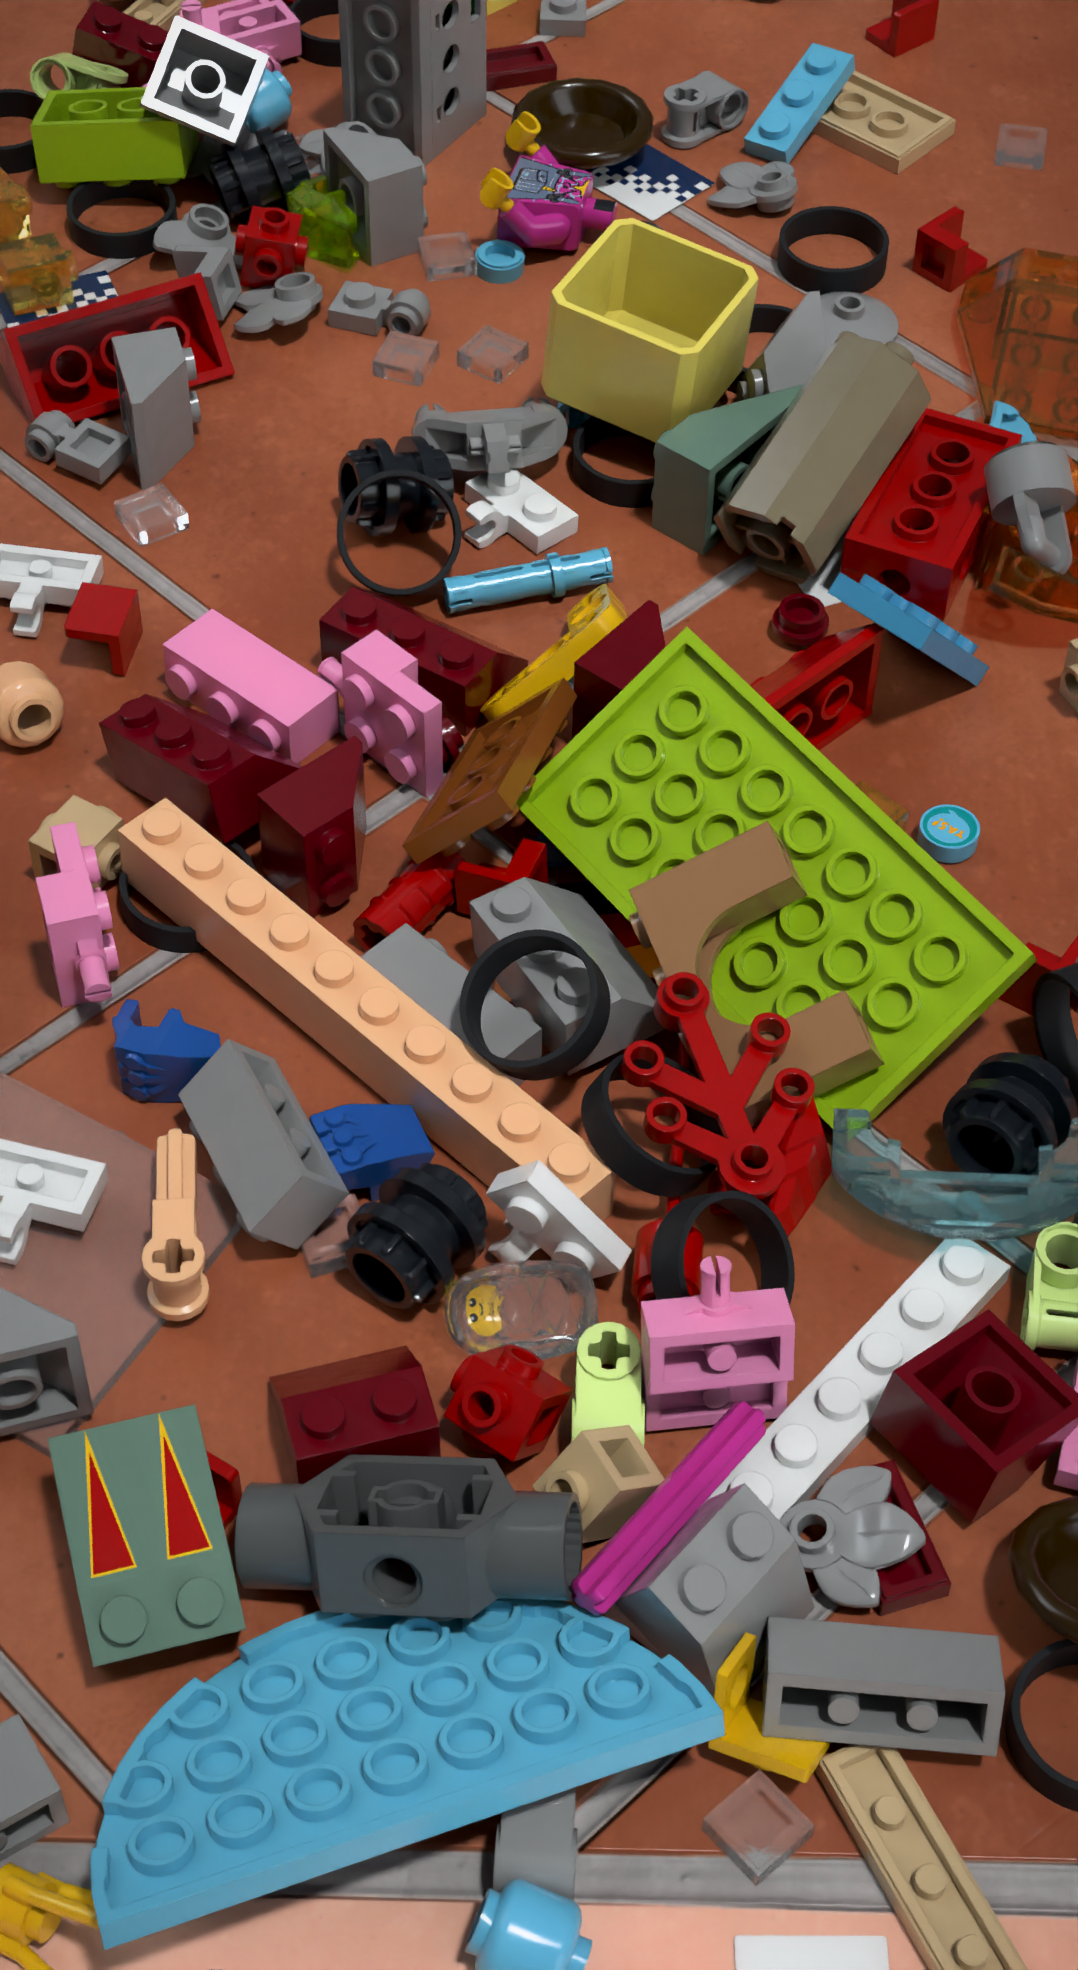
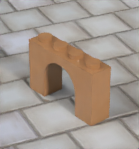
M768 821L629 889L637 909L636 912L629 915L631 925L642 946L645 949L654 948L661 967L653 970L657 986L659 987L665 978L675 973L688 972L699 977L707 987L710 1002L706 1019L730 1076L748 1047L747 1037L750 1025L735 1023L720 1015L712 993V974L716 959L726 942L741 928L807 896L783 840ZM845 990L785 1018L791 1029L786 1050L781 1056L772 1059L744 1109L751 1126L761 1123L773 1104L770 1098L771 1089L776 1075L783 1069L799 1068L807 1072L814 1081V1098L884 1065L859 1007ZM675 994L678 998L683 1000L691 999L690 997L685 995ZM759 1032L760 1036L766 1040L774 1041L779 1039L772 1032ZM678 1033L687 1054L691 1058L682 1034ZM793 1086L782 1088L790 1096H800V1093H802Z

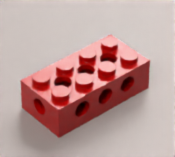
M926 408L866 498L844 538L840 572L857 583L860 582L864 574H867L905 600L916 604L938 619L945 620L995 522L991 515L984 467L999 451L1020 444L1022 435Z

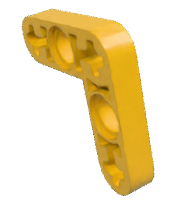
M607 584L598 586L571 609L567 615L568 633L499 689L481 707L480 712L488 721L493 720L563 677L566 681L574 676V662L627 618L623 603Z

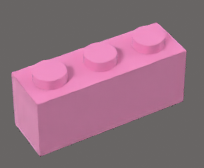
M214 609L206 612L162 644L166 670L165 680L167 686L178 698L189 700L216 720L297 764L340 732L337 688Z

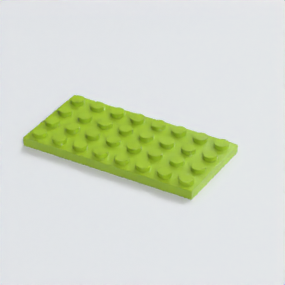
M687 626L535 776V783L519 797L516 803L529 820L629 922V915L637 911L629 889L768 821L783 840L807 896L746 925L726 942L713 968V998L719 1013L724 1018L735 1023L751 1026L753 1019L759 1014L770 1012L787 1018L843 990L847 992L859 1007L884 1062V1065L814 1097L819 1116L847 1144L1037 961L1030 949Z

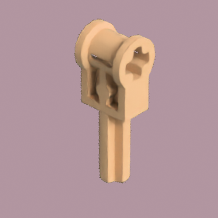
M178 1128L169 1129L168 1134L160 1136L156 1142V1199L152 1200V1238L145 1245L141 1257L144 1273L150 1279L147 1288L150 1308L156 1315L171 1321H183L198 1315L208 1304L210 1296L208 1280L202 1272L206 1257L203 1244L200 1242L197 1222V1141L193 1135L184 1134Z

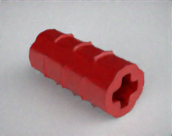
M455 852L446 858L437 853L419 864H416L413 859L407 863V868L398 877L391 879L389 886L379 896L373 897L370 900V905L353 921L354 936L360 946L366 952L405 923L419 933L427 926L434 924L436 917L442 910L454 903V898L456 897L454 871L459 862H466L465 859L458 852Z

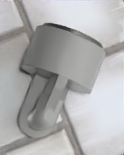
M1047 441L1024 442L1007 447L996 453L984 467L992 518L1000 524L1018 527L1021 548L1027 555L1029 566L1035 574L1046 580L1059 578L1067 572L1072 563V549L1065 513L1076 503V493L1068 453L1063 447Z

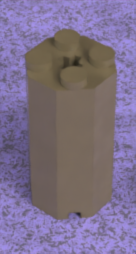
M842 331L817 364L713 519L728 546L740 555L746 547L759 555L753 565L765 574L802 584L808 579L810 574L813 576L819 571L931 402L930 393L926 389L919 371L912 366L914 357L906 347L897 342H887L884 345L879 341L862 338L853 332Z

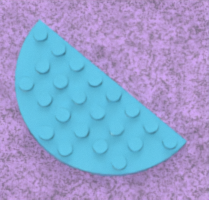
M498 1598L473 1618H455L449 1621H431L423 1616L400 1615L357 1618L349 1613L321 1612V1610L289 1621L238 1647L240 1659L219 1671L205 1683L194 1677L184 1685L147 1723L119 1763L103 1797L104 1818L96 1847L92 1848L90 1859L92 1898L104 1950L725 1736L724 1712L705 1686L672 1655L668 1654L661 1659L655 1653L630 1640L629 1627L605 1616L593 1615L585 1608L562 1601Z

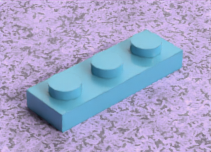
M812 43L745 136V153L766 160L781 161L789 164L854 72V55Z

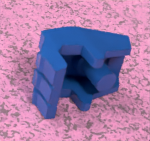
M126 999L119 1013L112 1019L116 1040L114 1051L116 1061H118L117 1066L121 1076L123 1094L132 1096L139 1101L146 1100L154 1103L181 1102L178 1094L221 1047L219 1034L185 1023L180 1010L174 1008L168 1010L159 1027L142 1026L139 1002Z
M347 1104L313 1114L309 1119L347 1190L367 1188L372 1201L379 1200L380 1186L394 1170L402 1167L418 1169L423 1163H430L435 1155L412 1105ZM339 1205L335 1208V1210L332 1213H336L339 1211Z

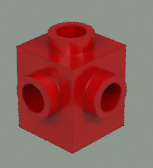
M252 206L248 225H238L234 255L243 256L241 286L258 288L266 285H275L279 278L295 273L297 266L305 268L309 237L301 236L302 214L286 212L276 207Z
M508 1344L472 1354L461 1363L451 1380L450 1390L454 1395L444 1417L464 1429L463 1437L474 1447L492 1454L500 1453L514 1462L544 1450L573 1389L542 1370L544 1363L537 1355L520 1346Z

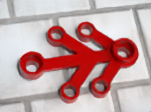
M675 973L660 983L653 1011L657 1021L664 1028L682 1034L700 1080L664 1063V1054L660 1047L646 1040L635 1041L626 1048L621 1065L622 1076L633 1086L651 1087L667 1095L655 1098L647 1106L643 1129L648 1138L659 1144L672 1143L717 1165L719 1179L726 1191H741L762 1200L775 1193L784 1181L787 1164L785 1156L779 1149V1145L796 1114L804 1112L809 1107L815 1089L814 1081L802 1069L786 1068L781 1070L775 1077L770 1093L773 1104L755 1132H753L744 1109L772 1059L781 1056L786 1050L791 1034L790 1025L785 1018L776 1013L767 1012L756 1016L751 1023L748 1033V1047L730 1076L706 1019L710 1002L707 987L699 977L692 973ZM675 994L685 995L690 997L691 999L683 1000L678 998ZM759 1032H772L779 1039L774 1041L766 1040L760 1036ZM644 1059L649 1061L653 1067L641 1069L635 1066L632 1061ZM793 1086L799 1089L803 1095L790 1096L782 1088ZM682 1103L715 1118L723 1137L686 1121L687 1111ZM666 1115L674 1119L676 1124L664 1126L659 1124L654 1117ZM742 1160L757 1162L762 1168H750Z

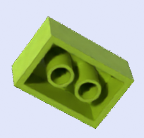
M147 87L48 91L30 125L39 182L55 183L59 188H74L83 182L104 181V185L112 187L127 185L132 180L152 179L154 184L161 183L167 185L176 183L187 175L200 142L198 131L141 108L140 104Z

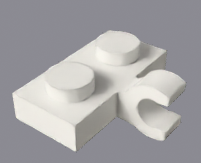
M511 468L508 473L488 474L486 471L465 482V500L471 504L466 509L465 515L477 523V525L467 530L464 537L478 548L489 546L498 537L508 532L538 554L577 533L579 515L516 468Z
M0 543V598L11 600L10 612L18 613L17 622L13 628L14 635L37 637L42 626L45 603L72 607L82 582L100 584L104 574L102 555Z
M0 1139V1262L16 1265L19 1262L27 1243L32 1220L84 1232L108 1183L106 1163Z
M540 1160L498 1173L486 1192V1195L505 1212L506 1220L503 1224L512 1231L506 1238L492 1243L488 1248L507 1268L519 1266L536 1250L542 1248L551 1256L553 1264L559 1271L574 1278L579 1283L621 1271L632 1251Z

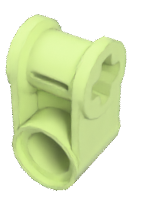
M62 52L39 59L30 71V83L37 96L44 100L48 91L121 88L122 84L127 83L129 75L116 67L92 62L71 53ZM53 65L60 67L64 72L65 85L63 89L57 87L52 81L51 69Z
M1055 1222L1046 1226L1038 1235L1026 1278V1296L1020 1339L1033 1351L1036 1347L1078 1352V1224ZM1053 1263H1061L1067 1265L1071 1269H1063L1057 1267Z
M614 1322L597 1323L585 1330L579 1338L577 1346L575 1398H572L571 1442L584 1430L630 1425L644 1446L645 1404L644 1399H641V1348L639 1339L632 1330L622 1324ZM602 1365H614V1369H604Z

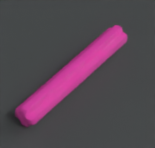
M745 1401L733 1404L572 1580L571 1586L574 1590L572 1598L579 1607L586 1608L593 1615H602L609 1610L765 1435L766 1428L764 1422L766 1421V1416L759 1408H752Z

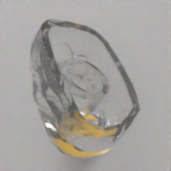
M553 1260L507 1261L478 1267L454 1280L444 1296L443 1318L448 1335L468 1356L511 1344L525 1348L537 1355L541 1360L577 1351L579 1338L586 1329L598 1323V1303L591 1275L584 1267L577 1263Z

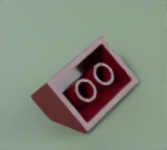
M351 587L319 619L322 661L328 657H334L342 664L341 652L376 629L417 658L418 685L442 702V717L446 716L464 737L485 717L480 712L481 707L499 689L528 666V660L389 597Z
M148 694L124 703L120 710L99 722L118 782L155 804L166 797L223 844H226L259 822L256 794L302 767L206 713Z

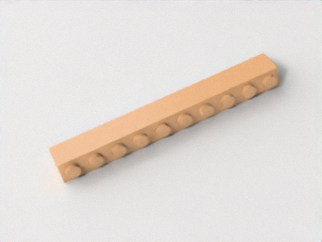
M166 797L118 829L122 871L127 874L128 883L180 927H191L195 930L196 940L388 1103L412 1105L425 1134L484 1184L490 1187L498 1173L540 1160L602 1221L613 1213L616 1174L603 1162L590 1144Z

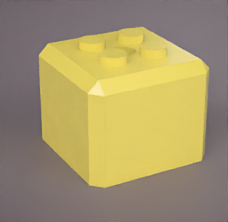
M634 218L614 220L551 292L541 380L546 396L654 443L665 431L672 430L689 415L712 409L743 368L759 281L753 266Z

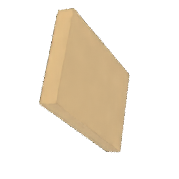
M854 70L811 132L898 175L954 134L956 119Z

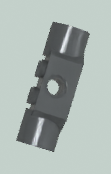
M350 1454L305 1484L249 1483L242 1494L236 1519L235 1561L238 1577L244 1588L312 1591L321 1612L349 1613L357 1618L400 1615L423 1616L431 1621H449L455 1618H473L498 1598L573 1601L574 1590L571 1586L572 1580L581 1572L583 1527L578 1495L575 1492L514 1491L494 1458Z

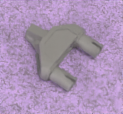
M540 396L539 403H535L534 397H530L524 401L520 408L446 412L439 404L433 403L434 410H429L428 404H424L415 414V424L412 429V436H422L429 445H432L435 449L443 450L449 459L452 469L463 471L486 470L488 474L508 473L511 468H523L549 459L562 448L568 431L566 419L561 411L552 406L547 399Z

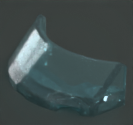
M834 1108L832 1176L850 1195L865 1207L904 1228L944 1239L994 1241L1038 1232L1044 1228L1056 1225L1078 1212V1118L1072 1119L1068 1138L1058 1148L1053 1150V1144L1039 1146L1037 1175L901 1170V1141L888 1138L887 1144L881 1141L871 1130L872 1124L868 1110Z

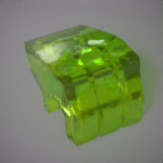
M320 175L302 181L294 190L287 193L289 212L303 215L301 236L309 237L307 256L345 269L351 268L359 260V253L352 248V234L358 231L357 216L345 204L346 192L339 189L328 193L327 177Z

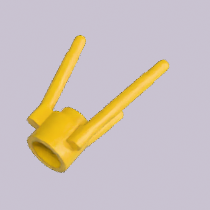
M11 1862L5 1864L0 1869V1954L15 1960L25 1970H54L29 1947V1944L33 1940L39 1943L48 1941L58 1928L62 1917L94 1929H99L91 1889L65 1883L42 1871L36 1875Z

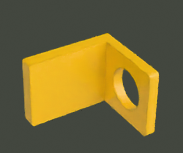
M745 1632L717 1672L714 1700L724 1712L725 1736L710 1740L708 1748L745 1761L760 1770L772 1771L806 1783L832 1742L762 1736V1702L750 1698L757 1636Z

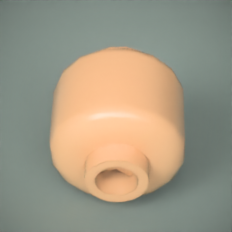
M13 661L0 665V739L9 745L21 748L37 746L50 739L60 727L64 716V701L58 688L34 664Z

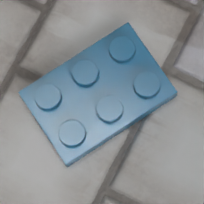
M840 572L827 592L975 686H978L989 669V666L973 656L979 647L978 645L941 622L940 619L897 595L894 591L867 574H864L860 582L857 583Z

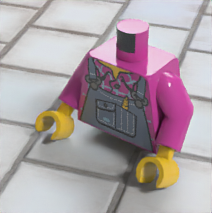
M524 111L508 128L505 138L507 145L511 149L518 152L525 151L528 156H519L510 177L498 168L490 169L481 182V202L489 209H498L497 240H507L519 247L575 250L578 248L586 228L605 231L616 220L617 202L592 198L593 175L587 171L560 165L545 144L539 146L534 139L539 134L541 125L535 116Z

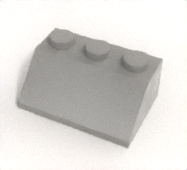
M523 877L469 902L474 953L478 958L493 944L514 933L534 929L550 930L561 933L575 941L603 972L608 983L611 999L607 1027L593 1052L578 1066L566 1072L568 1076L626 1049L635 1041L644 1040L666 1029L657 1021L653 1011L658 990L657 986L581 894ZM561 951L531 953L511 963L495 979L516 1008H524L534 1016L539 1026L542 1027V1042L550 1052L561 1047L574 1035L587 1012L590 1000L589 975L583 961L571 954Z

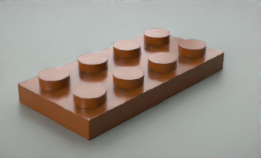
M564 677L473 731L402 845L416 864L437 853L446 858L460 850L471 839L472 833L484 826L489 831H494L502 827L517 814L519 806L516 803L519 797L535 783L534 771L552 753L553 749L550 743L553 738L562 732L569 723L566 716L575 702L577 694Z

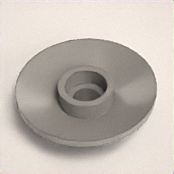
M831 292L820 295L828 349L834 344L842 331H850L862 338L882 342L884 345L887 342H895L899 328L898 319L892 309L882 301L856 292Z

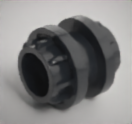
M266 126L255 131L257 146L241 152L237 144L233 147L223 143L221 144L222 153L210 158L208 168L214 187L228 219L238 225L248 221L252 206L266 208L281 202L286 212H295L300 210L299 200L311 195L313 185L306 162L295 137L287 130L283 129L272 133L271 129Z
M419 435L402 437L397 442L394 453L388 443L382 438L364 439L359 444L357 450L348 451L340 463L338 492L341 508L357 485L372 475L388 470H410L426 475L441 485L453 500V473L447 455L443 450L435 449L432 445H429ZM397 478L379 481L363 490L350 505L346 519L351 523H356L358 527H363L370 536H386L394 531L398 519H404L410 533H424L431 530L435 521H443L445 515L449 512L442 500L428 487L416 481Z
M1004 1052L994 1054L983 1060L971 1073L966 1084L949 1100L943 1113V1131L952 1160L969 1177L981 1184L1023 1186L1034 1182L1043 1175L1052 1163L1056 1153L1064 1147L1073 1135L1077 1125L1078 1110L1067 1077L1053 1064L1039 1055Z
M423 1163L418 1169L409 1167L398 1168L381 1184L379 1189L380 1202L363 1204L349 1219L347 1225L349 1240L344 1245V1251L350 1272L369 1294L388 1306L408 1310L415 1302L435 1304L446 1295L454 1285V1269H465L471 1266L484 1251L486 1245L484 1230L487 1228L488 1222L486 1219V1209L479 1194L463 1177L453 1170L431 1163Z

